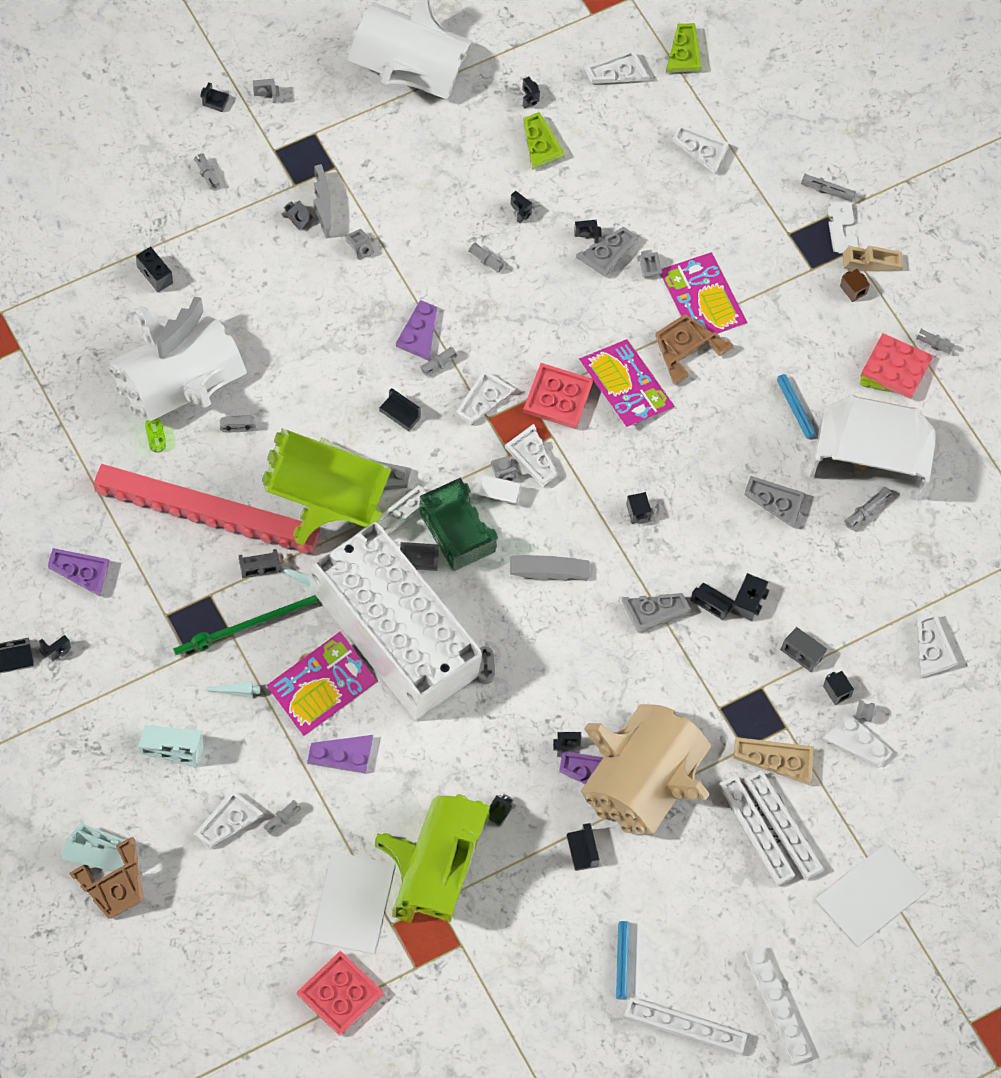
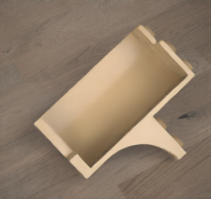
M640 704L627 724L615 733L605 728L602 723H588L584 728L590 740L596 744L604 758L580 792L585 797L586 802L596 811L598 817L602 819H615L620 825V829L625 833L654 834L676 799L706 800L709 796L708 791L700 780H694L698 766L712 745L692 721L685 716L680 718L675 715V710L661 705Z

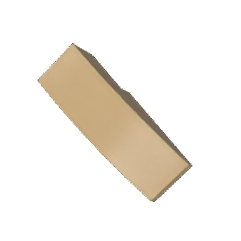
M848 246L843 252L844 269H858L859 271L901 270L903 268L902 252L868 246L866 249Z

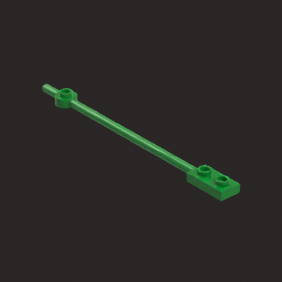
M316 595L210 635L206 632L199 633L192 638L191 642L173 648L174 654L176 656L192 649L206 651L210 648L213 641L317 603L320 600Z

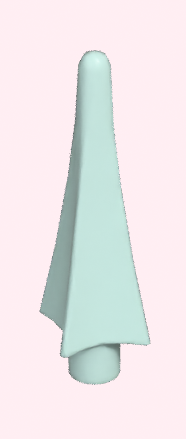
M284 566L280 567V570L293 577L312 592L310 589L311 576Z
M252 681L233 685L207 687V691L253 699V694H261V686H253Z

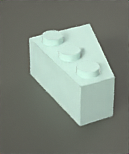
M145 725L138 746L139 754L197 767L203 749L202 731Z
M81 823L66 839L61 859L115 871L124 865L116 845L125 840Z

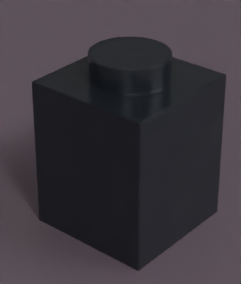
M646 492L628 495L626 506L632 524L648 522L651 519L652 510Z
M843 671L838 673L832 672L825 678L823 687L834 705L852 697L854 688Z

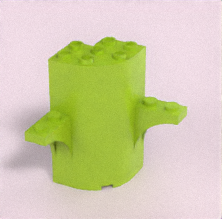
M284 428L281 429V432L276 433L274 443L276 444L274 450L269 451L267 457L269 465L267 471L264 472L262 482H264L263 485L266 492L307 506L301 512L300 519L302 521L300 526H296L293 533L297 544L304 546L309 535L315 529L328 522L349 521L364 527H368L374 522H379L382 512L377 505L391 472L389 466L349 452L322 437L320 441Z
M461 794L456 796L438 795L431 801L416 845L406 839H395L387 833H377L375 847L387 853L395 861L402 879V884L392 910L393 918L411 923L414 911L448 922L452 921L454 909L484 824H487L489 819L490 806L483 801L469 800Z

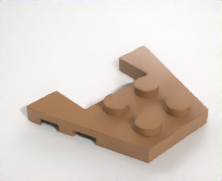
M686 314L655 334L674 385H677L689 375L679 361L706 343L710 345L719 357L733 348L731 342H726L717 333H712L705 329L704 325Z
M130 837L116 845L124 865L95 882L88 865H82L70 872L71 877L77 879L81 884L80 887L91 895L93 902L108 919L115 918L144 901L134 837Z

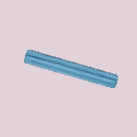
M779 375L777 382L807 439L815 437L816 432L787 375Z
M619 921L616 998L620 1000L627 998L628 921Z

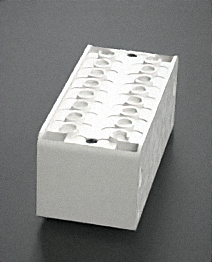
M377 522L372 523L311 565L310 589L415 721L478 678L482 659L481 650Z

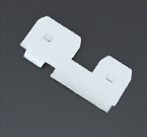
M847 201L832 202L831 206L827 209L829 217H833V222H829L833 252L843 253L848 246L858 247L857 237L852 235L844 236L842 225L854 223L852 204Z

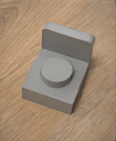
M274 78L253 80L254 96L261 97L272 95V101L276 103V96H279V86L275 85Z
M361 228L345 236L346 242L354 249L358 260L374 253L371 239Z
M646 250L637 256V260L640 261L643 277L662 273L658 252L652 253V250Z
M509 456L491 461L496 478L508 481L516 479L517 470L516 467H513Z

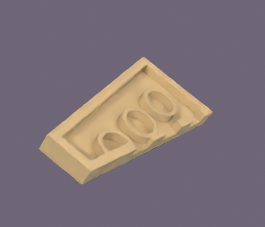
M735 738L734 759L811 786L814 746Z

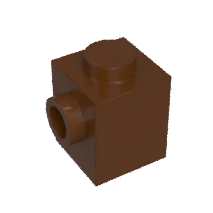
M858 269L843 274L840 287L852 302L865 296L870 286L866 276L860 273Z

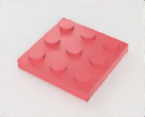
M882 333L860 377H867L871 381H876L878 385L912 399L933 355Z
M540 363L523 408V413L577 429L594 380Z
M339 951L296 994L333 1031L341 1036L384 995V992L342 951Z

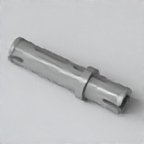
M806 173L801 182L802 185L815 188L818 192L821 190L851 202L856 193L855 190H850L825 181L822 177L819 179Z
M883 487L863 506L857 507L855 512L844 520L846 527L853 530L860 522L867 520L873 511L892 496L890 494L891 491L887 487Z

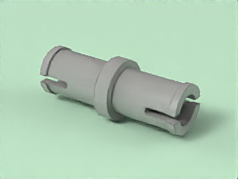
M204 153L198 154L199 159L195 156L194 161L200 169V175L205 178L210 189L217 188L215 184L219 186L220 182L214 174L213 166L209 165Z
M476 242L469 248L468 252L475 255L481 260L482 264H487L497 273L504 267V263L494 257L492 252L486 251Z
M921 328L919 333L926 337L918 334L917 340L931 345L933 349L937 348L950 355L952 350L945 346L953 349L954 343H950L940 338V335L931 334Z
M449 347L441 354L434 355L432 360L420 366L421 371L425 376H428L438 368L445 367L444 364L457 357L456 351L453 347Z
M292 800L282 811L276 812V816L263 826L264 829H267V832L272 836L281 826L287 825L289 819L300 811L301 807L297 806L298 803L295 800Z

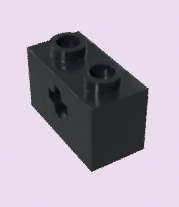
M151 246L136 255L137 268L157 292L173 284L172 271Z
M747 573L733 603L731 613L753 621L755 615L759 616L762 609L760 603L762 599L766 600L770 591L767 589L768 581Z

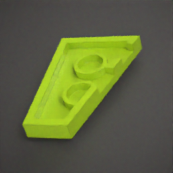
M695 23L678 24L666 73L701 71Z
M540 112L523 118L532 170L564 157L563 149Z

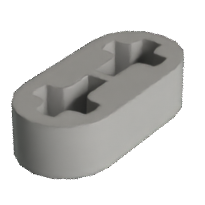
M251 415L226 416L220 419V430L222 432H248L256 429V419Z
M483 646L479 649L482 654L486 653L488 657L487 662L483 661V657L481 659L478 680L483 684H489L493 682L495 677L494 653L491 648ZM484 668H487L489 674L487 678L483 674Z

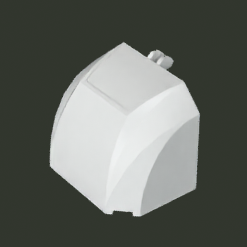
M848 395L825 407L823 410L810 478H814L819 461H822L825 457H832L833 460L876 467L912 476L917 474L922 477L918 500H922L931 474L936 439L935 429L915 407L911 408Z

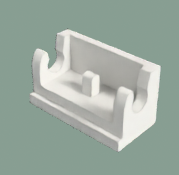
M483 475L479 497H488L516 505L521 483Z

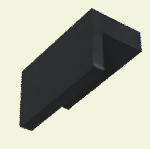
M393 388L389 390V397L379 407L381 413L407 431H410L421 418V408Z
M702 583L699 588L696 587L690 600L721 620L725 619L734 603V600L706 583Z
M29 637L0 643V672L34 665Z
M591 823L583 824L582 830L567 833L566 837L574 870L579 871L598 867L600 859Z

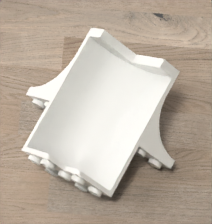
M417 0L416 5L413 4L410 10L412 17L376 2H373L370 6L367 5L362 12L360 25L357 28L355 27L352 38H354V41L347 48V60L380 73L382 77L381 83L386 85L392 83L403 84L448 99L461 63L468 55L472 40L452 33L441 26L432 13L430 0Z
M142 306L135 309L137 314L135 318L143 330L142 337L147 344L109 362L111 367L109 371L116 380L118 393L123 397L129 398L131 402L130 409L134 415L149 421L189 402L206 408L212 405L209 397L214 391L247 374L239 350L231 335L227 336L225 334V327L218 320L206 315L199 319L194 329L177 348L164 358H159L157 342L165 327L154 319L149 308Z

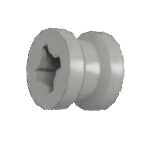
M859 700L855 719H866L867 722H871L875 703L866 704L864 701Z

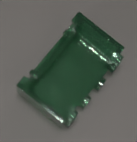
M461 477L421 495L419 500L420 515L435 542L439 544V549L453 571L495 553L498 539L496 531L487 527L478 518L479 513L476 507H472L470 504L469 493H471L468 484L462 481Z

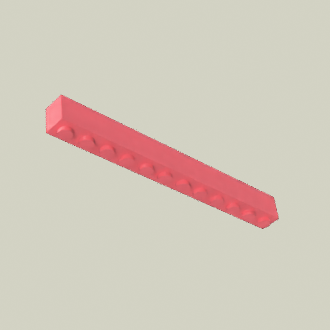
M105 464L100 465L94 480V490L99 495L112 496L119 501L133 502L140 507L147 506L157 512L164 511L170 513L174 517H185L192 522L206 523V525L213 528L220 527L227 532H237L247 538L261 539L265 543L279 544L283 548L296 549L303 554L314 553L320 536V527H318L309 535L304 546L297 544L293 533L296 526H300V520Z

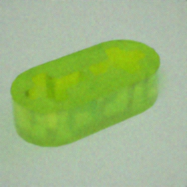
M159 418L152 421L146 420L145 430L149 448L155 453L162 452L166 447L162 422ZM151 424H155L156 432H153ZM155 438H158L159 446H156Z

